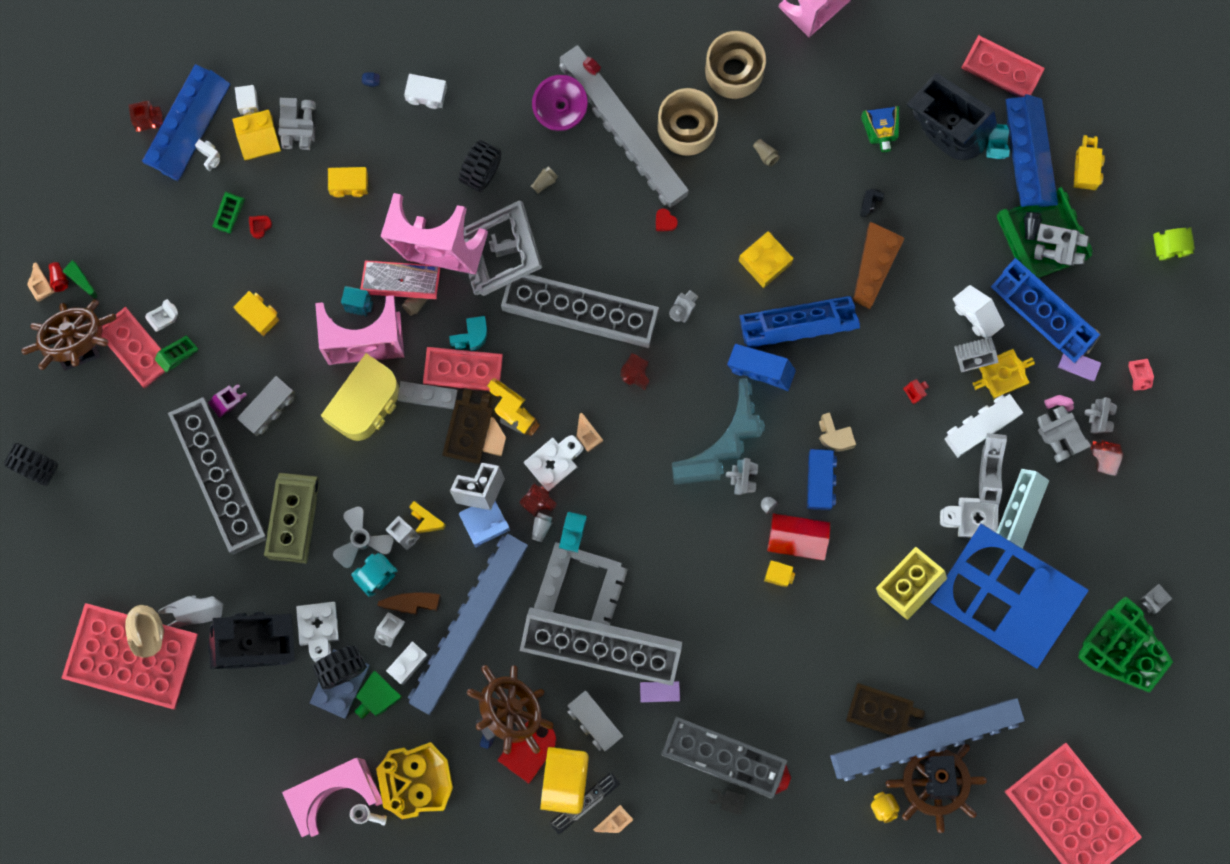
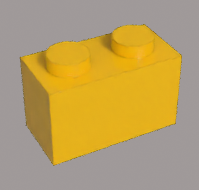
M366 167L328 168V191L330 195L334 197H344V195L362 197L363 194H368V172Z
M248 291L233 308L264 336L279 321L276 316L278 312L270 305L266 307L262 303L264 301L263 298L257 293L253 295Z

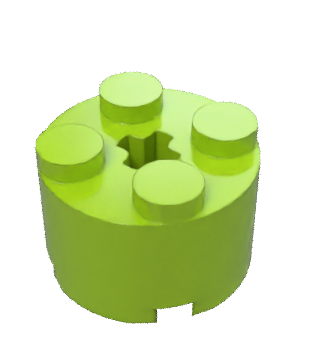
M1191 227L1188 229L1166 230L1165 234H1160V232L1153 234L1156 256L1159 257V261L1171 259L1175 255H1178V258L1194 254L1195 246Z

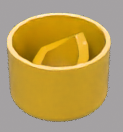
M548 747L540 810L570 814L582 812L589 755L586 752Z

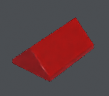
M773 513L767 552L824 561L829 543L830 522Z

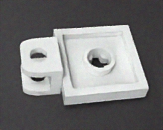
M572 435L566 437L559 444L554 438H551L523 463L549 492L578 468L572 460L582 453L584 447ZM572 443H575L574 449H570ZM548 460L555 461V468L553 470L546 468Z
M959 498V506H947L940 511V525L948 528H958V537H972L980 523L997 532L999 504L980 503L978 498ZM977 513H979L980 517H983V520L979 523H976V520L973 518Z
M336 602L296 606L300 646L309 645V653L314 662L331 654L330 642L339 641ZM316 619L323 621V624H320V628H316L313 625Z

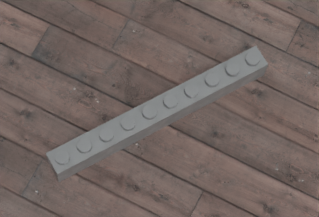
M578 45L560 57L559 67L561 71L581 83L587 93L588 103L593 107V113L597 118H602L605 129L614 134V140L618 146L624 147L627 158L637 164L636 169L641 176L645 175L649 180L647 183L653 191L656 189L662 204H667L669 208L673 207L688 196L689 190L600 73L595 76L589 74L584 69L583 62L587 56Z

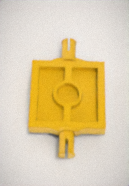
M1014 349L997 355L999 363L979 368L982 373V379L973 382L974 389L977 390L986 386L990 390L993 399L1028 385L1029 381L1025 374V368L1035 365L1032 357L1022 362L1017 357Z

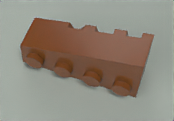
M870 222L853 302L868 309L871 308L903 243L904 237Z

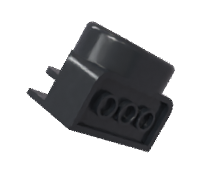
M938 73L907 103V106L913 110L914 118L921 123L922 130L925 131L926 136L944 153L957 160H970L980 155L987 145V137L997 127L995 112L992 108Z
M255 612L254 615L247 616V613H236L235 616L212 618L213 623L210 626L208 642L210 669H248L286 665L295 661L292 614L266 615V612Z

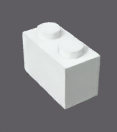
M409 74L404 94L405 99L413 105H419L420 103L433 109L437 107L442 108L447 84L444 80Z
M412 641L386 671L401 685H404L429 656Z

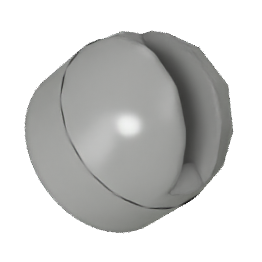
M765 497L761 501V507L766 514L770 513L778 504L771 497Z

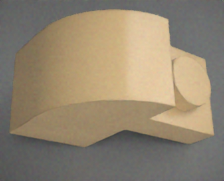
M830 413L823 414L821 421H819L821 431L826 433L822 434L819 438L822 445L828 450H834L835 452L854 448L856 443L851 427L835 430Z

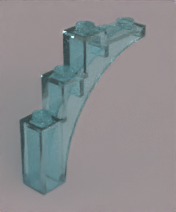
M747 378L739 379L737 409L724 435L703 453L687 460L672 463L674 485L719 480L720 474L724 473L722 462L719 463V460L740 458L741 453L744 452L743 441H739V439L761 437L762 431H765L764 421L760 420L759 415H752V413H755L754 403L750 402L749 395H752L751 383L747 382Z

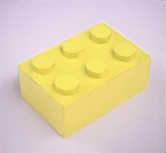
M915 547L876 587L879 597L908 620L946 581L947 576L945 570Z

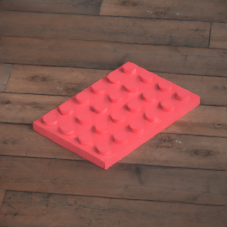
M85 603L62 679L175 710L198 634L163 625L164 636L160 651L151 657L140 658L133 654L127 642L125 630L127 614Z
M1067 743L1061 745L1004 791L1061 864H1110L1142 838Z

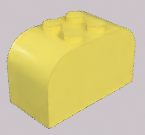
M365 353L321 414L325 423L351 440L361 441L369 438L376 429L379 430L383 426L385 416L391 414L396 407L395 402L398 399L399 385L393 372Z

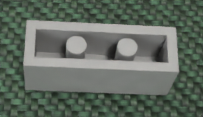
M275 376L237 419L255 436L262 435L268 429V424L281 415V410L284 406H289L294 401L295 393Z
M586 690L567 705L570 709L567 711L574 721L578 719L582 723L580 726L581 730L586 736L591 734L595 739L592 743L599 751L603 749L606 752L623 737Z

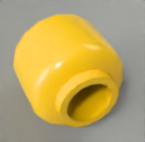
M880 792L874 796L875 800L872 801L871 808L879 821L888 823L898 817L900 807L892 794Z

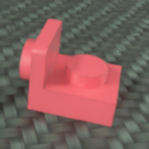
M1148 359L1130 361L1128 367L1133 379V390L1152 388L1154 375Z

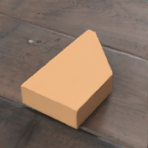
M35 262L28 281V287L35 299L40 302L55 292L50 287L39 265Z
M580 413L576 438L586 451L590 452L602 443L603 439L583 413Z
M491 417L483 452L502 457L506 436L496 420Z
M620 805L593 830L595 832L620 833L633 821V818Z

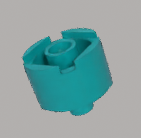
M382 553L371 554L364 561L366 564L362 568H357L351 574L354 582L368 597L376 594L374 590H382L395 577L394 573L398 572Z

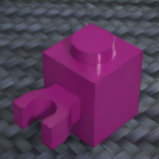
M239 384L233 388L230 385L216 393L208 402L219 418L233 410L247 396L245 392L241 395L236 392L240 388Z

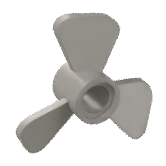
M361 507L352 508L344 513V520L353 530L350 536L351 542L333 552V557L343 567L350 568L353 565L358 550H365L369 546L383 555L391 552L394 538L391 535L370 536L363 529L364 511ZM365 535V542L358 544L356 542L357 536Z

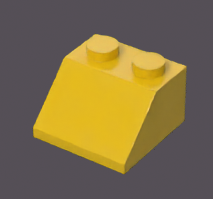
M269 110L232 119L244 160L281 151L273 118Z

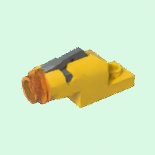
M494 377L487 386L492 394L497 397H503L494 409L500 416V423L521 434L524 433L526 436L530 435L532 437L541 424L525 408H520L525 399Z

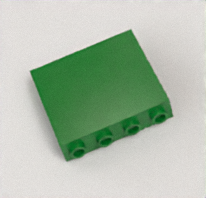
M1062 187L1056 191L1058 205L1039 207V205L1021 207L1020 205L1008 211L1007 209L1001 210L996 216L1014 258L1019 260L1038 279L1071 266L1060 264L1056 260L1043 257L1042 260L1034 259L1037 244L1044 245L1045 249L1055 250L1056 244L1037 241L1038 233L1036 240L1025 239L1024 216H1026V212L1041 213V218H1043L1041 224L1075 230L1085 235L1083 227L1079 226L1076 220V211L1073 208L1071 209L1069 196L1066 191H1063ZM1088 242L1087 247L1078 246L1077 253L1086 254L1085 261L1089 260L1093 251Z

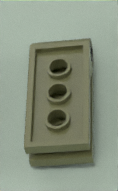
M279 473L275 484L264 556L268 557L269 560L307 564L317 503L316 496L319 490V477ZM297 499H298L297 504L294 505V506H291V505H292V502H293L294 500H297ZM295 518L294 523L291 524V525H288V524H289V521H290L291 519ZM289 537H292L291 542L288 543V544H285L286 540H287Z

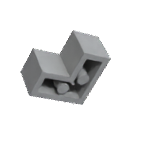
M481 463L475 478L457 475L450 492L456 504L491 510L505 478L499 466Z

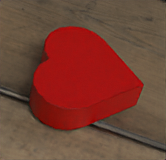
M662 208L657 211L656 231H673L677 228L678 221L676 217L671 216L667 209Z
M264 215L249 217L251 235L256 239L262 238L265 235V231L272 227L271 219Z

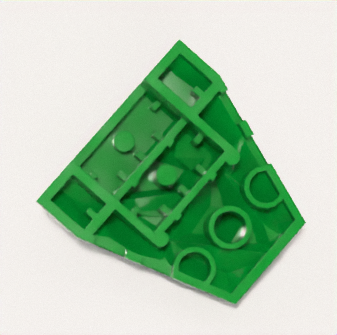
M1124 597L1113 609H1109L1083 641V647L1078 655V658L1092 670L1146 692H1151L1173 663L1161 641H1158L1154 635V629L1145 620L1143 611L1128 597Z

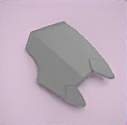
M187 596L158 610V613H173L176 620L167 626L179 628L213 621L212 618H221L224 604L213 596L202 599L196 598V596Z

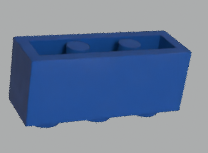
M810 449L807 509L831 510L832 505L836 504V494H832L833 486H836V475H833V467L837 466V456H834V450Z

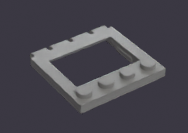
M520 200L464 227V241L466 243L476 235L479 228L487 230L509 219L522 263L490 279L482 254L476 275L468 273L469 279L472 280L471 286L474 295L481 294L485 296L543 268L524 204Z
M555 542L534 608L553 612L570 558H573L596 568L607 569L591 621L610 625V622L604 621V617L608 619L613 618L617 604L611 603L610 599L618 601L623 586L616 584V581L624 583L628 569L621 567L622 563L582 550H578V553L559 549L560 543Z

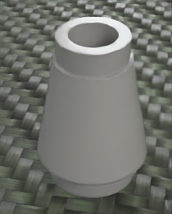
M538 512L537 517L535 516L531 539L542 542L553 524L551 522L553 517Z

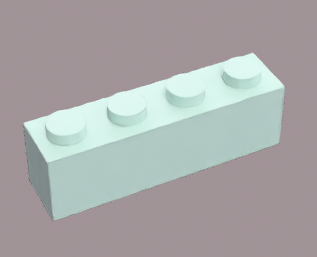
M1021 469L998 527V534L1022 549L1049 483L1047 478L1036 471Z

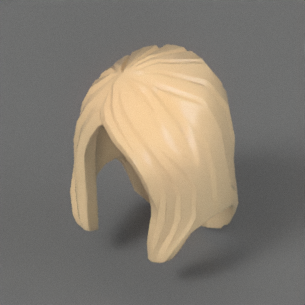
M144 605L135 606L128 613L125 622L127 642L135 656L140 658L151 657L160 651L164 636L162 621L153 608Z

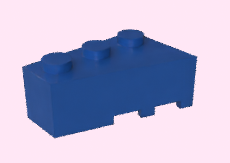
M738 344L734 345L727 364L732 373L736 375H746L753 380L762 381L789 391L796 372L787 358Z

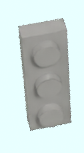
M401 381L397 400L400 402L454 409L458 391Z

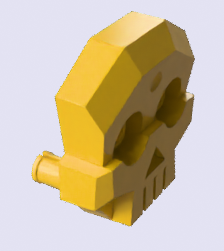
M429 742L409 751L405 747L388 751L384 760L376 768L383 808L393 812L401 819L418 817L420 812L445 811L453 790L449 762L433 743ZM414 762L418 764L416 770L411 768V764ZM396 778L406 782L399 791ZM420 791L424 794L422 799L417 798V793Z

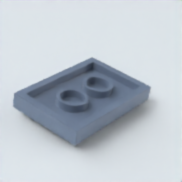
M365 663L367 668L363 673L334 688L322 689L320 683H318L310 704L346 719L370 665Z

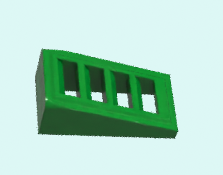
M225 192L212 227L231 234L245 198ZM229 199L236 201L237 204L234 205L232 203H229L228 201ZM226 206L233 208L234 212L226 210ZM223 213L232 216L231 219L223 217ZM220 220L229 223V226L220 224Z
M72 260L64 268L63 272L93 299L96 298L95 290L77 263Z
M186 335L158 351L155 361L165 372H168L196 353L198 348ZM182 344H184V345L186 346V348L188 349V351L185 350V348L182 346Z

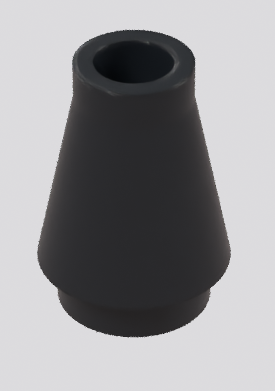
M1026 212V216H1024L1025 239L1036 240L1040 224L1043 220L1041 213Z

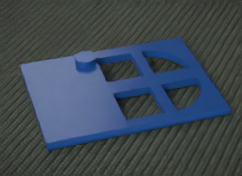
M980 523L949 571L946 581L939 587L930 603L1037 669L1089 589ZM982 548H1002L1005 552L990 575L967 562V559L973 553ZM1012 555L1035 568L1020 594L996 580ZM958 573L981 587L966 612L959 608L953 595V585ZM988 592L1011 606L995 631L972 617Z

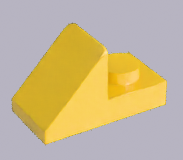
M415 501L410 505L411 515L419 521L422 518L424 519L416 529V533L443 530L446 527L442 521Z

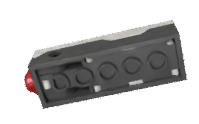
M676 717L661 754L769 798H774L776 794L786 790L791 780V775L786 765L788 760L679 717Z

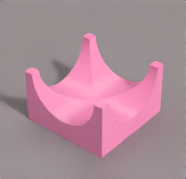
M783 0L779 4V8L810 38L851 0H798L800 6Z
M393 194L381 233V237L407 261L476 275L488 231L479 228L476 235L465 243L464 219L467 210L465 207L457 205L455 212L448 221L439 227L425 229L426 219L424 217L417 216L414 225H410L403 211V196L401 194Z
M394 295L386 296L385 308L379 319L372 325L359 330H349L336 325L332 318L328 317L324 303H315L319 349L328 365L360 362L365 353L376 360L404 358L401 313L396 312Z
M356 757L282 792L301 837L309 834L313 837L319 834L317 827L319 808L322 802L337 790L351 788L360 793L369 806L372 804L376 806L383 804L381 794L364 759Z

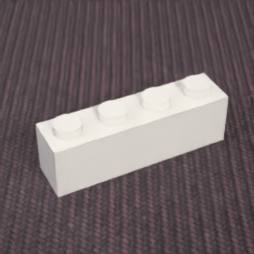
M1010 394L1006 397L1004 395L999 396L994 400L995 404L989 408L986 405L978 411V416L973 418L971 415L963 421V426L960 428L955 426L947 432L948 436L945 438V441L957 458L984 441L987 433H996L1023 413Z

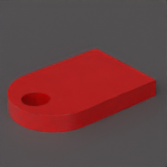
M547 729L548 734L543 738L538 737L536 732L532 735L540 747L539 753H533L525 740L519 743H512L510 754L503 752L497 761L527 783H530L546 761L548 747L555 748L556 736L554 730Z

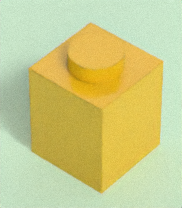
M771 560L764 581L787 588L789 583H793L795 573L792 572L793 567Z

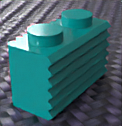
M345 286L341 303L346 313L360 314L365 317L368 315V312L371 313L373 301H371L368 291Z

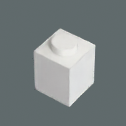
M254 85L235 87L237 109L240 115L243 114L245 116L259 112L257 92Z

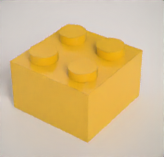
M768 231L740 255L739 262L765 288L792 265L793 257Z

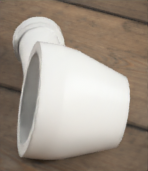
M357 804L350 810V818L356 824H363L367 821L380 823L381 825L386 824L387 816L370 813L369 808L364 804ZM357 810L361 813L359 818L355 816Z

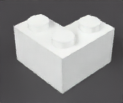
M971 285L953 298L956 312L961 316L967 317L972 323V330L977 336L981 335L984 338H989V336H993L1005 326L993 300Z

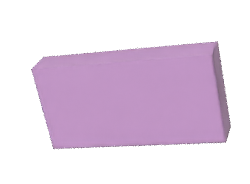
M1063 353L1058 368L1094 381L1101 363L1082 356L1075 364Z
M679 681L674 682L673 686L658 682H640L641 702H679Z

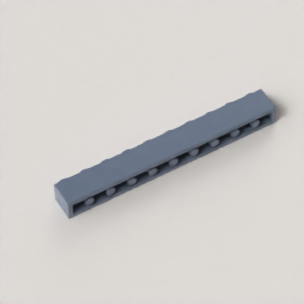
M508 533L506 537L502 536L497 544L499 549L496 554L492 553L487 561L489 566L486 571L482 570L477 580H479L477 587L473 586L468 593L469 600L467 604L463 603L458 611L460 616L457 621L453 620L448 628L450 633L447 638L443 637L438 645L440 648L437 655L433 654L428 662L430 665L427 672L423 671L418 679L420 682L417 689L413 688L408 696V699H410L409 704L428 715L432 714L528 549L527 544Z
M1018 698L1009 699L830 755L837 779L843 778L844 781L855 779V774L861 772L862 775L871 774L874 772L873 769L880 767L881 770L890 768L892 763L899 761V764L911 761L910 757L917 755V758L928 756V751L934 749L936 752L946 750V746L953 744L954 747L963 745L965 740L969 738L972 741L982 739L983 734L988 732L990 735L1000 733L1001 728L1007 727L1008 730L1017 728L1019 723L1025 720Z

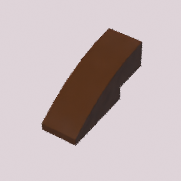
M406 593L378 601L377 605L381 608L417 615L419 608L438 612L441 596L440 594Z

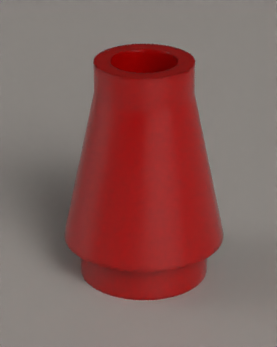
M54 262L49 264L50 287L55 292L66 290L69 281L60 263Z

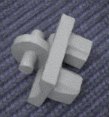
M691 290L685 295L682 292L678 295L669 313L672 320L685 323L689 319L696 306L695 302L698 299V296Z
M1110 398L1096 399L1095 404L1091 405V410H1085V415L1090 417L1089 423H1092L1090 433L1097 434L1113 431L1114 424L1107 421L1108 415L1111 416L1116 413L1117 405L1111 403Z
M748 458L738 460L737 466H732V472H726V477L731 478V485H735L734 494L736 495L756 491V482L748 481L749 475L757 474L758 464L750 462Z

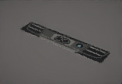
M610 772L585 793L581 813L570 814L561 812L549 822L557 834H561L620 785L619 781Z

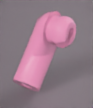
M1057 395L1044 401L1047 409L1058 405L1064 406L1067 412L1074 409L1073 400L1062 395Z

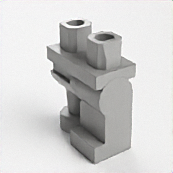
M280 98L278 134L283 149H292L293 141H300V149L310 150L312 141L315 142V127L312 122V111L316 109L315 101H301V109L304 111L303 119H298L299 103L297 98Z
M1040 224L1037 241L1056 244V249L1048 250L1045 249L1044 245L1037 244L1034 259L1042 260L1043 257L1069 266L1084 264L1086 254L1077 253V247H1087L1089 242L1088 236L1080 234L1079 231Z
M1064 406L1053 410L1057 419L1051 422L1047 413L1037 418L1040 427L1038 432L1042 436L1043 441L1050 444L1057 454L1054 456V459L1057 463L1070 457V454L1073 456L1091 446L1083 436L1078 423L1074 419V415L1072 413L1068 414ZM1061 440L1064 441L1068 450L1063 451L1060 443Z

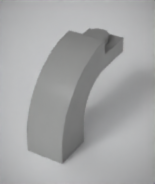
M987 433L980 463V503L1000 504L1003 489L1001 473L1007 442L1006 435Z

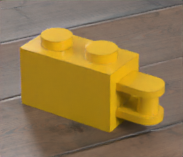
M1084 135L1082 146L1076 151L1073 188L1096 190L1103 183L1101 166H1104L1105 155H1102L1103 149L1097 148V136L1089 138L1087 135Z

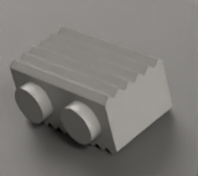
M990 336L989 338L974 340V342L963 343L954 347L961 373L999 363L996 349Z

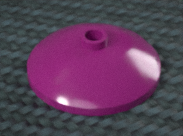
M554 75L545 79L536 88L532 98V109L536 119L544 127L554 131H565L575 127L584 118L588 108V97L584 87L579 81L567 75ZM561 103H565V107L563 109L559 108Z

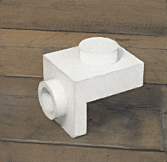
M199 139L195 146L199 152L208 157L204 166L207 170L211 171L212 168L217 167L221 156L214 149L215 146L207 140L204 143Z
M167 299L163 302L162 306L147 313L145 318L157 332L174 323L178 312L175 305L171 304Z

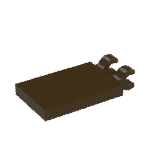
M464 388L462 400H455L442 456L480 465L493 413V408L488 407L491 394L483 392L481 403L470 401L473 391Z
M857 683L846 721L894 736L915 729L909 727L912 716L923 720L926 711L912 707L914 701Z

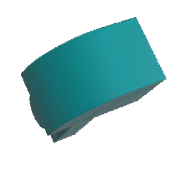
M997 124V127L987 137V158L1005 159L1009 157L1010 149L1007 145L1009 128L1007 125Z
M485 316L467 318L468 333L449 336L451 347L464 349L466 345H470L471 351L479 350L485 344L488 335Z
M572 512L567 513L559 549L578 553L587 516Z

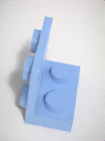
M496 501L491 510L469 507L459 513L475 548L510 531Z

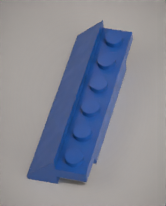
M195 64L142 162L159 170L162 174L179 181L196 149L195 144L203 137L231 84L212 70L209 71Z
M1025 94V97L1006 99L1007 125L1021 207L1058 205L1043 101L1041 98Z
M1016 258L1005 268L1003 274L991 286L1010 306L1075 364L1091 349L1100 336L1092 326Z
M851 296L739 315L744 343L749 348L777 344L784 341H795L807 337L813 338L824 334L830 335L836 332L852 331L860 328Z

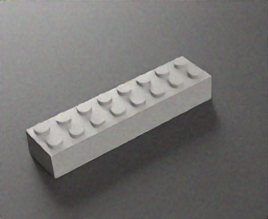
M530 274L507 284L501 304L502 311L646 348L650 346L659 307Z
M202 397L169 412L168 415L229 553L235 555L265 541L267 534L208 402Z
M530 607L520 651L673 686L682 642Z

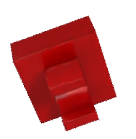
M915 379L903 389L914 405L927 395L925 390L929 386L926 381L919 383Z

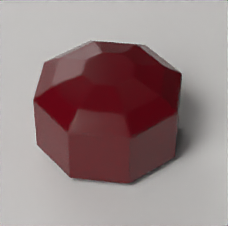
M587 57L583 62V67L589 74L596 76L601 71V66L593 58Z

